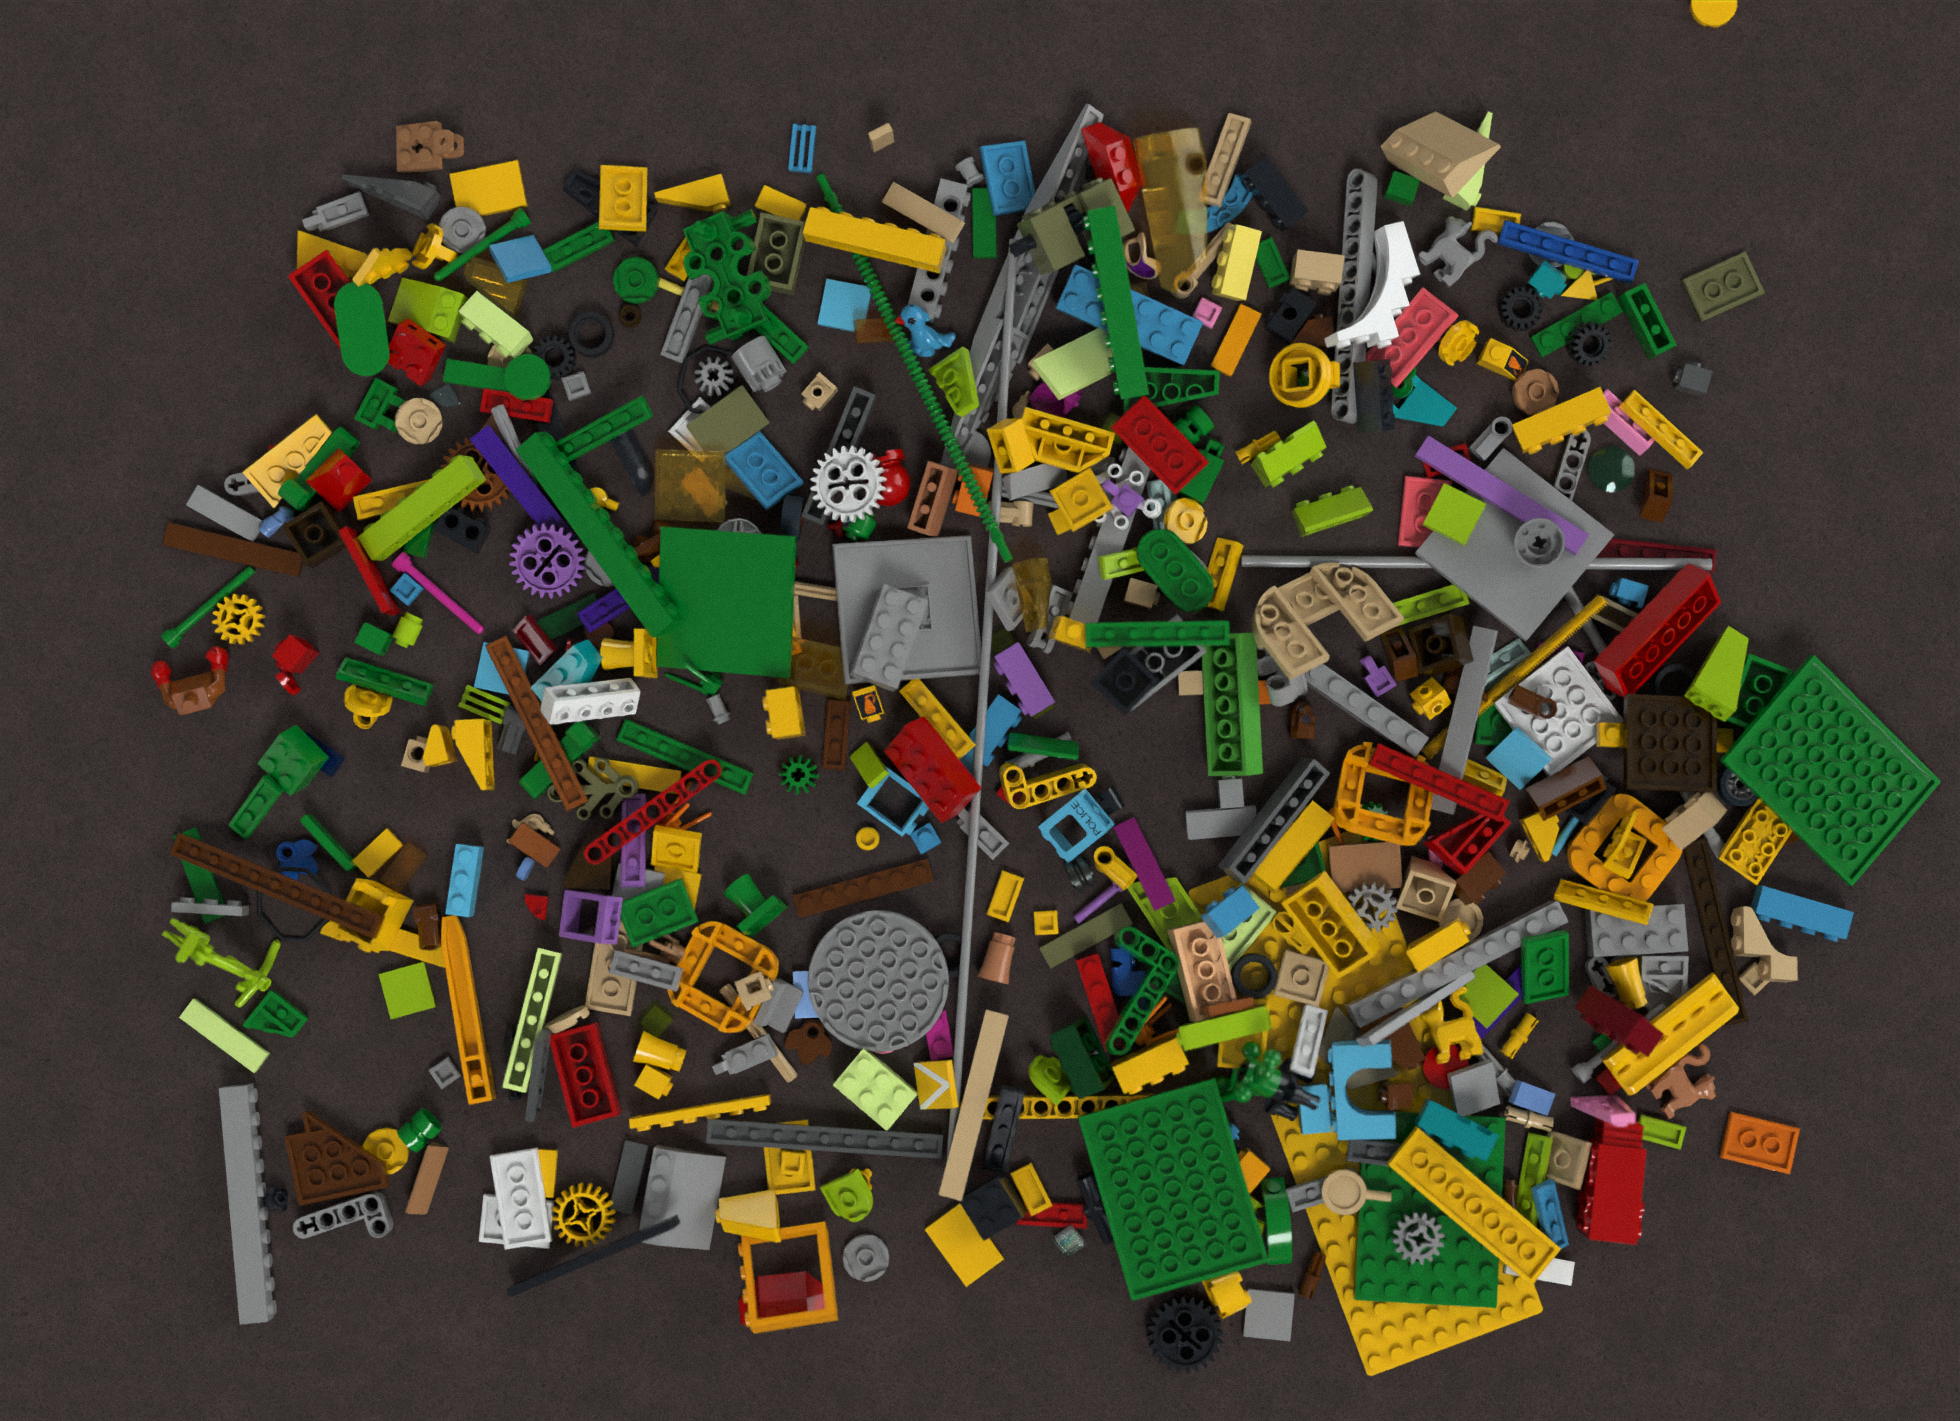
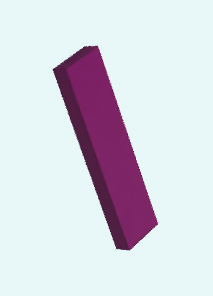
M1133 817L1114 826L1113 829L1137 874L1154 912L1176 902L1135 818Z

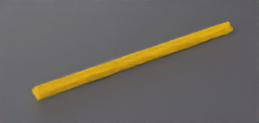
M1599 594L1592 602L1590 601V604L1588 603L1583 607L1581 612L1579 611L1552 637L1550 636L1545 643L1543 642V645L1541 644L1536 651L1534 650V653L1532 652L1527 656L1523 663L1518 664L1496 686L1494 685V688L1492 687L1485 693L1488 700L1487 702L1481 701L1478 714L1481 716V713L1486 712L1485 709L1488 710L1487 707L1490 708L1489 704L1493 706L1492 703L1494 704L1496 699L1501 698L1500 695L1503 696V693L1506 694L1505 691L1511 690L1510 688L1515 686L1514 683L1517 685L1516 681L1519 683V680L1521 681V678H1524L1523 676L1526 677L1525 673L1528 675L1527 671L1529 673L1530 670L1533 671L1532 668L1535 669L1534 666L1537 667L1536 664L1539 665L1538 661L1542 663L1541 660L1544 661L1546 657H1549L1547 654L1551 655L1549 652L1553 653L1552 650L1555 651L1557 647H1560L1558 644L1562 645L1560 642L1564 643L1563 640L1566 642V639L1571 637L1569 634L1573 636L1572 632L1575 634L1574 630L1577 632V629H1580L1579 627L1582 628L1581 624L1584 626L1583 622L1585 624L1586 621L1589 622L1588 619L1591 620L1590 617L1593 618L1592 614L1596 616L1594 612L1598 614L1597 611L1600 612L1602 610L1601 607L1605 608L1603 605L1607 606L1605 603L1608 604V602ZM1449 726L1445 728V731L1443 730V733L1441 732L1434 740H1431L1430 744H1427L1425 748L1423 747V750L1421 749L1428 758H1433L1432 756H1435L1434 753L1437 754L1439 750L1441 751L1444 748Z

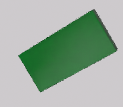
M1270 237L1259 242L1255 260L1268 289L1289 281L1290 276L1273 238Z

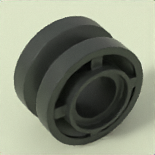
M1081 856L1076 858V864L1074 865L1070 862L1064 864L1067 869L1065 872L1073 888L1077 889L1079 894L1085 891V885L1089 887L1096 885L1093 872L1087 861H1084Z

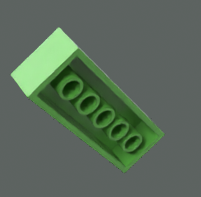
M1253 633L1229 634V645L1203 646L1207 651L1202 655L1208 776L1263 774L1256 642Z

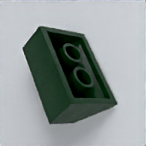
M1087 1014L1060 1027L1049 1035L1051 1048L1057 1052L1060 1058L1061 1069L1064 1073H1067L1071 1081V1090L1078 1096L1079 1100L1104 1090L1117 1078Z

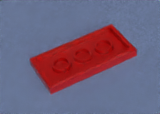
M1145 395L1110 427L1175 495L1209 463Z
M349 527L340 529L339 534L380 611L391 616L401 613L376 564L370 559L357 537L360 535L358 531Z

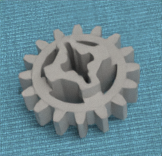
M1375 881L1372 882L1371 886L1363 882L1362 889L1355 886L1354 891L1356 894L1349 893L1348 898L1351 901L1348 902L1370 931H1372V928H1375L1377 932H1380L1382 925L1385 928L1389 927L1388 920H1395V916L1392 913H1397V907L1393 906L1397 899L1395 897L1390 898L1392 895L1391 889L1386 892L1384 891L1385 884L1382 883L1380 887H1376ZM1363 895L1362 903H1358L1356 906L1357 900ZM1368 900L1370 901V904H1372V906L1375 907V915L1373 913V910H1371V908L1368 907ZM1387 909L1386 914L1380 919V913Z
M1412 1211L1411 1218L1404 1214L1405 1221L1397 1220L1396 1223L1399 1228L1392 1229V1232L1397 1235V1237L1391 1239L1393 1243L1398 1244L1394 1248L1397 1253L1403 1251L1400 1257L1405 1260L1409 1256L1411 1264H1414L1416 1259H1418L1421 1265L1424 1264V1258H1427L1430 1262L1433 1261L1431 1255L1434 1253L1439 1256L1440 1253L1437 1247L1444 1246L1439 1241L1440 1238L1444 1237L1442 1232H1438L1441 1225L1439 1223L1433 1225L1435 1218L1430 1216L1427 1219L1425 1212H1422L1420 1217H1418L1417 1213ZM1415 1223L1413 1227L1406 1229L1409 1225ZM1427 1225L1431 1228L1433 1237L1427 1234ZM1420 1234L1423 1238H1425L1422 1240L1418 1239L1416 1243V1241L1410 1236L1414 1237ZM1403 1239L1409 1242V1251L1405 1248ZM1427 1246L1429 1247L1426 1251L1421 1252L1422 1249Z

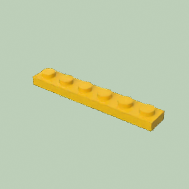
M1596 723V746L1624 748V724ZM1717 728V753H1726L1733 745V729Z
M768 1093L633 1116L629 1119L630 1129L637 1128L639 1132L650 1130L651 1125L660 1124L662 1128L673 1126L674 1121L683 1120L684 1124L696 1122L697 1117L706 1116L708 1120L721 1117L720 1113L729 1112L730 1116L744 1113L743 1109L753 1108V1112L766 1110L767 1105L772 1103L771 1095Z

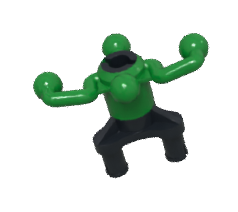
M1252 1041L1246 1042L1242 1047V1054L1245 1059L1238 1068L1233 1090H1231L1232 1082L1228 1077L1220 1076L1216 1078L1222 1103L1234 1099L1240 1103L1248 1102L1252 1097L1253 1091L1265 1097V1112L1271 1115L1277 1114L1290 1121L1296 1119L1298 1107L1287 1103H1299L1311 1110L1318 1108V1105L1310 1102L1311 1100L1320 1104V1097L1318 1095L1303 1090V1087L1296 1081L1297 1078L1307 1084L1311 1083L1314 1079L1315 1071L1312 1078L1289 1071L1292 1058L1288 1057L1280 1064L1281 1055L1275 1049L1266 1050L1262 1055V1061H1259L1256 1058L1260 1054V1047Z

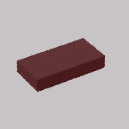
M531 615L524 616L512 630L540 666L545 665L558 650Z

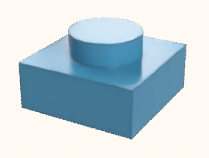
M404 573L390 589L407 606H410L424 590L407 573Z
M931 823L910 834L921 854L942 843Z

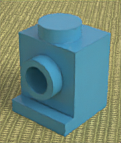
M1620 578L1616 580V583L1613 582L1611 584L1609 596L1618 599L1617 603L1623 606L1630 607L1633 604L1632 609L1638 610L1643 608L1649 586Z

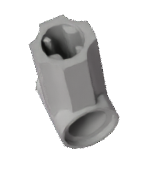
M1506 417L1496 418L1469 449L1475 456L1485 461L1511 433L1512 422ZM1496 423L1504 424L1506 428L1504 434H1498L1495 431Z

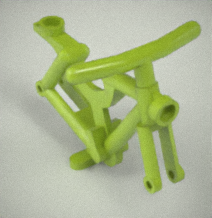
M171 918L170 923L184 934L186 938L164 930L162 933L164 937L180 948L176 955L178 962L183 963L190 956L200 966L208 962L246 979L239 982L235 987L243 992L235 1001V1006L238 1008L244 1006L258 989L265 991L271 985V980L266 976L271 970L281 946L279 940L272 941L260 970L257 971L252 970L230 955L224 957L213 951L214 947L207 945L210 941V936L199 931L196 926L188 925L185 922L181 923L177 919Z

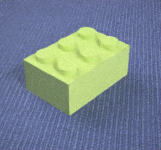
M864 1048L833 1084L835 1088L886 1131L918 1094V1091L872 1052L866 1051Z

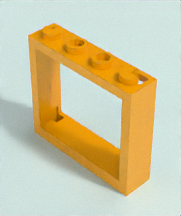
M825 1221L780 1228L781 1240L817 1234L825 1309L758 1319L751 1245L772 1241L741 1235L742 1242L738 1243L739 1256L743 1257L744 1265L740 1266L742 1280L746 1281V1289H743L742 1292L744 1303H748L749 1311L745 1312L746 1326H750L754 1334L838 1320L829 1234Z

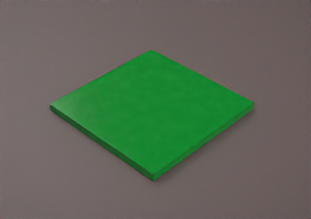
M661 527L659 585L664 589L665 596L669 602H672L678 608V614L682 619L663 635L657 636L656 666L686 669L684 664L687 663L696 670L790 678L796 536Z

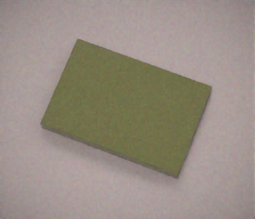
M1746 251L1681 280L1700 323L1765 293Z
M741 385L688 423L686 427L714 464L770 424V422L743 385Z

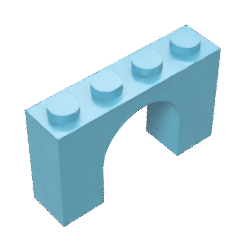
M1380 1040L1374 1045L1365 1047L1360 1046L1357 1041H1333L1332 1048H1328L1329 1063L1333 1062L1334 1071L1330 1072V1086L1335 1087V1095H1331L1332 1110L1336 1109L1337 1118L1333 1119L1332 1122L1333 1133L1338 1134V1140L1396 1139L1395 1110L1369 1111L1361 1109L1351 1102L1346 1091V1082L1354 1072L1365 1068H1391V1040Z

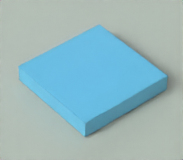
M826 279L818 325L864 334L871 298L870 289L862 285Z
M483 642L474 688L508 694L485 647L489 643ZM513 648L526 674L530 653L526 650Z
M1518 726L1486 757L1519 790L1552 759Z

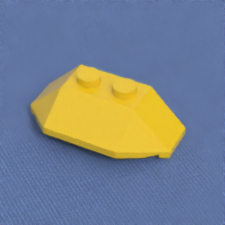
M1025 407L1022 417L1034 461L1081 473L1110 454L1115 436L1114 432Z

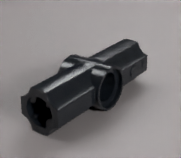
M1088 1171L1075 1179L1084 1198L1083 1211L1088 1219H1093L1102 1242L1110 1244L1114 1242L1096 1177L1093 1171Z

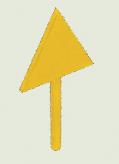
M1586 270L1560 296L1598 300L1594 286L1613 279L1604 277L1593 281L1591 272Z

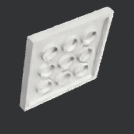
M1568 646L1564 647L1517 684L1540 696L1554 700L1557 704V713L1554 717L1538 720L1533 715L1508 704V698L1513 688L1493 704L1512 730L1518 726L1552 758L1542 769L1548 777L1561 771L1596 743V723L1624 722L1623 718ZM1541 703L1539 710L1543 715H1547L1549 707L1547 704Z

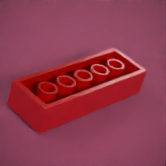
M1688 563L1661 589L1660 593L1645 606L1635 619L1630 621L1629 625L1614 638L1607 648L1597 656L1594 663L1608 690L1622 698L1626 694H1634L1719 606L1721 600L1710 573Z

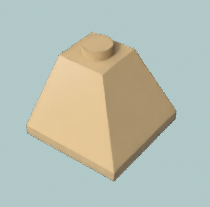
M1412 856L1403 877V887L1400 888L1396 907L1397 909L1441 922L1455 889L1456 881L1435 863Z

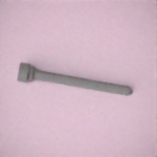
M1658 1004L1644 1018L1650 1022L1664 1011L1666 1006ZM1611 1042L1587 1063L1576 1064L1571 1068L1572 1072L1584 1084L1591 1078L1592 1070L1603 1062L1601 1059L1619 1045Z

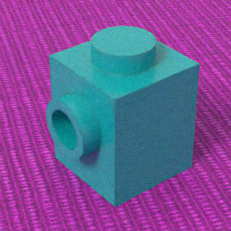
M1544 259L1530 276L1528 283L1535 287L1533 290L1543 298L1547 296L1551 299L1554 294L1558 296L1566 287L1564 283L1566 275Z

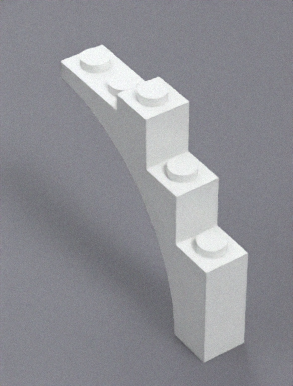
M1403 221L1384 225L1374 231L1377 273L1370 301L1363 313L1351 326L1324 339L1327 348L1337 346V349H1341L1351 345L1350 342L1356 341V344L1366 342L1368 347L1378 346V349L1392 345L1391 341L1399 337L1393 317L1402 314L1401 310L1410 305L1404 286L1411 284L1412 279L1420 275Z

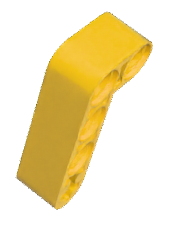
M1007 762L999 769V777L1005 798L1016 809H1023L1083 790L1084 788L1087 789L1093 786L1097 779L1095 771L1083 763L1029 780H1025L1023 771L1014 763ZM1015 769L1016 776L1008 780L1006 778L1007 772ZM1085 771L1088 774L1085 775V780H1082L1080 777L1083 776ZM1065 777L1067 781L1065 786L1058 788V780ZM1043 784L1044 791L1036 795L1035 788ZM1016 792H1022V798L1014 802L1012 799L1013 795Z

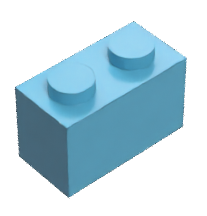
M1324 1082L1299 1084L1303 1087V1090L1320 1097V1104L1312 1100L1310 1101L1318 1105L1316 1110H1311L1297 1103L1300 1132L1302 1134L1331 1132L1334 1119L1333 1111H1329L1328 1103L1331 1102V1088H1327V1084Z

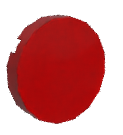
M1436 1045L1430 1047L1424 1054L1426 1060L1422 1061V1074L1426 1081L1435 1088L1450 1090L1447 1074L1469 1066L1468 1059L1460 1060L1459 1058L1461 1049L1456 1045H1450L1449 1061L1437 1064L1436 1056L1439 1054V1050Z

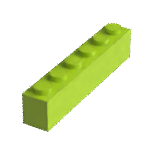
M463 455L453 457L447 467L432 474L433 478L428 482L418 485L414 489L415 492L410 496L400 499L395 508L381 514L380 520L366 526L363 529L364 532L357 538L370 559L384 561L485 482L486 478L474 459Z

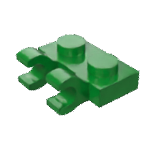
M375 378L354 419L376 431L379 425H382L396 432L395 421L385 417V414L390 404L399 408L405 400L395 396L398 391L397 388Z

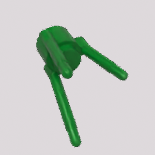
M687 663L684 664V667L701 679L699 684L702 686L670 673H665V677L698 690L706 696L708 694L714 696L724 683L720 679L722 675L718 672L709 671L711 674L707 672L704 676Z

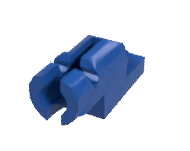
M1110 948L1111 960L1121 962L1118 966L1111 968L1113 989L1118 996L1133 995L1145 975V970H1135V967H1137L1135 958L1121 948ZM1140 997L1137 1001V1005L1141 1010H1144L1147 1006V1001L1143 997Z

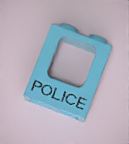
M1084 788L1057 812L1047 818L1038 828L1041 830L1042 836L1056 848L1057 854L1069 863L1115 824ZM1067 815H1073L1087 833L1086 837L1075 846H1072L1055 826Z

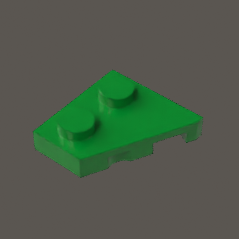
M272 989L242 1026L293 1038L309 1018Z

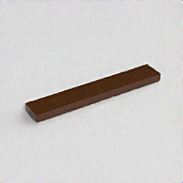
M169 522L162 544L300 577L304 563L297 552Z

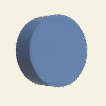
M526 857L519 866L516 877L525 881L535 864V860Z

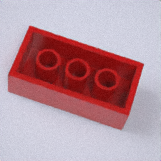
M326 249L289 274L288 277L341 350L334 301L338 291L344 285L351 283V280L332 253Z
M925 716L906 724L884 751L940 823L958 815L982 789Z
M598 1021L551 1034L550 1045L572 1128L618 1116L622 1110Z

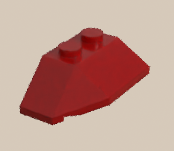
M1101 122L1082 128V135L1096 179L1101 177L1103 181L1112 179L1128 213L1143 184L1130 137Z
M806 1271L760 1275L754 1281L758 1319L825 1309L823 1284ZM742 1295L738 1300L740 1324L746 1325L745 1312H749L748 1303H744Z

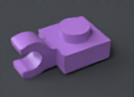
M1106 479L1102 484L1103 489L1114 496L1111 504L1129 518L1144 500L1143 497L1126 484L1121 489L1109 479Z
M1370 655L1360 659L1361 664L1369 673L1363 679L1376 698L1396 686L1385 665L1378 668Z

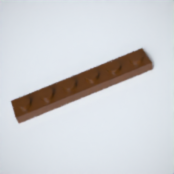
M924 859L793 895L798 918L933 882L934 878L929 860Z

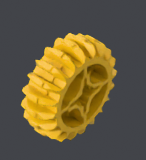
M579 1183L578 1191L574 1185H571L569 1187L570 1193L563 1190L561 1192L563 1198H556L555 1201L560 1206L552 1208V1211L559 1213L552 1216V1221H559L554 1226V1229L558 1230L561 1228L563 1230L559 1234L560 1238L565 1234L569 1236L566 1239L568 1244L572 1239H575V1247L580 1245L581 1240H583L584 1247L589 1246L590 1240L594 1245L598 1244V1237L602 1240L606 1238L604 1231L608 1233L612 1231L611 1226L608 1224L615 1223V1219L609 1217V1215L615 1214L616 1210L608 1209L614 1203L613 1200L607 1202L604 1200L608 1197V1192H605L602 1196L599 1195L602 1189L600 1186L595 1191H592V1183L588 1184L586 1190L584 1184ZM580 1197L591 1198L598 1205L588 1206ZM573 1199L575 1213L566 1219V1207L569 1201ZM580 1210L583 1213L591 1212L586 1219L584 1217L575 1219L581 1213ZM601 1211V1224L597 1230H594L593 1216ZM579 1224L587 1233L577 1232L570 1225Z

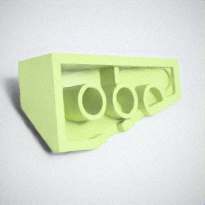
M1489 111L1484 116L1477 130V133L1488 139L1492 120V113ZM1485 164L1453 198L1444 194L1443 199L1468 211L1471 205L1476 206L1482 195L1479 193V190L1482 186Z

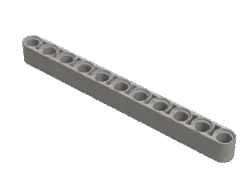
M1358 168L1353 169L1347 178L1342 246L1344 263L1339 290L1337 332L1351 326L1363 313L1370 300L1377 178L1375 175ZM1356 341L1350 342L1351 345L1337 349L1336 346L1335 361L1340 363V387L1333 388L1331 413L1336 420L1350 424L1357 422L1353 362L1365 361L1367 343L1356 344Z

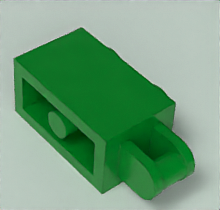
M1210 438L1205 450H1198L1209 463L1178 494L1196 500L1199 504L1203 505L1224 463V460L1219 458L1225 447L1224 444ZM1210 448L1218 452L1216 456L1208 453Z

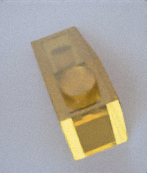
M1032 558L1012 564L1026 632L1046 628L1052 582L1047 558Z

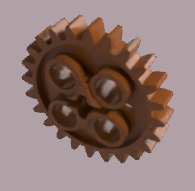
M465 438L464 446L456 442V451L449 448L451 457H443L444 461L449 465V461L457 455L470 456L474 454L479 457V461L476 463L479 469L484 460L482 454L467 438ZM488 462L485 463L482 469L486 481L481 485H488L491 488L490 492L487 494L479 493L478 488L481 486L479 485L460 500L462 501V509L468 504L470 505L471 512L475 510L476 506H479L480 511L483 512L486 505L490 510H493L492 503L495 502L498 506H501V497L505 500L509 499L506 491H511L497 473L493 474L488 471L490 466ZM441 465L440 468L444 469L448 465Z

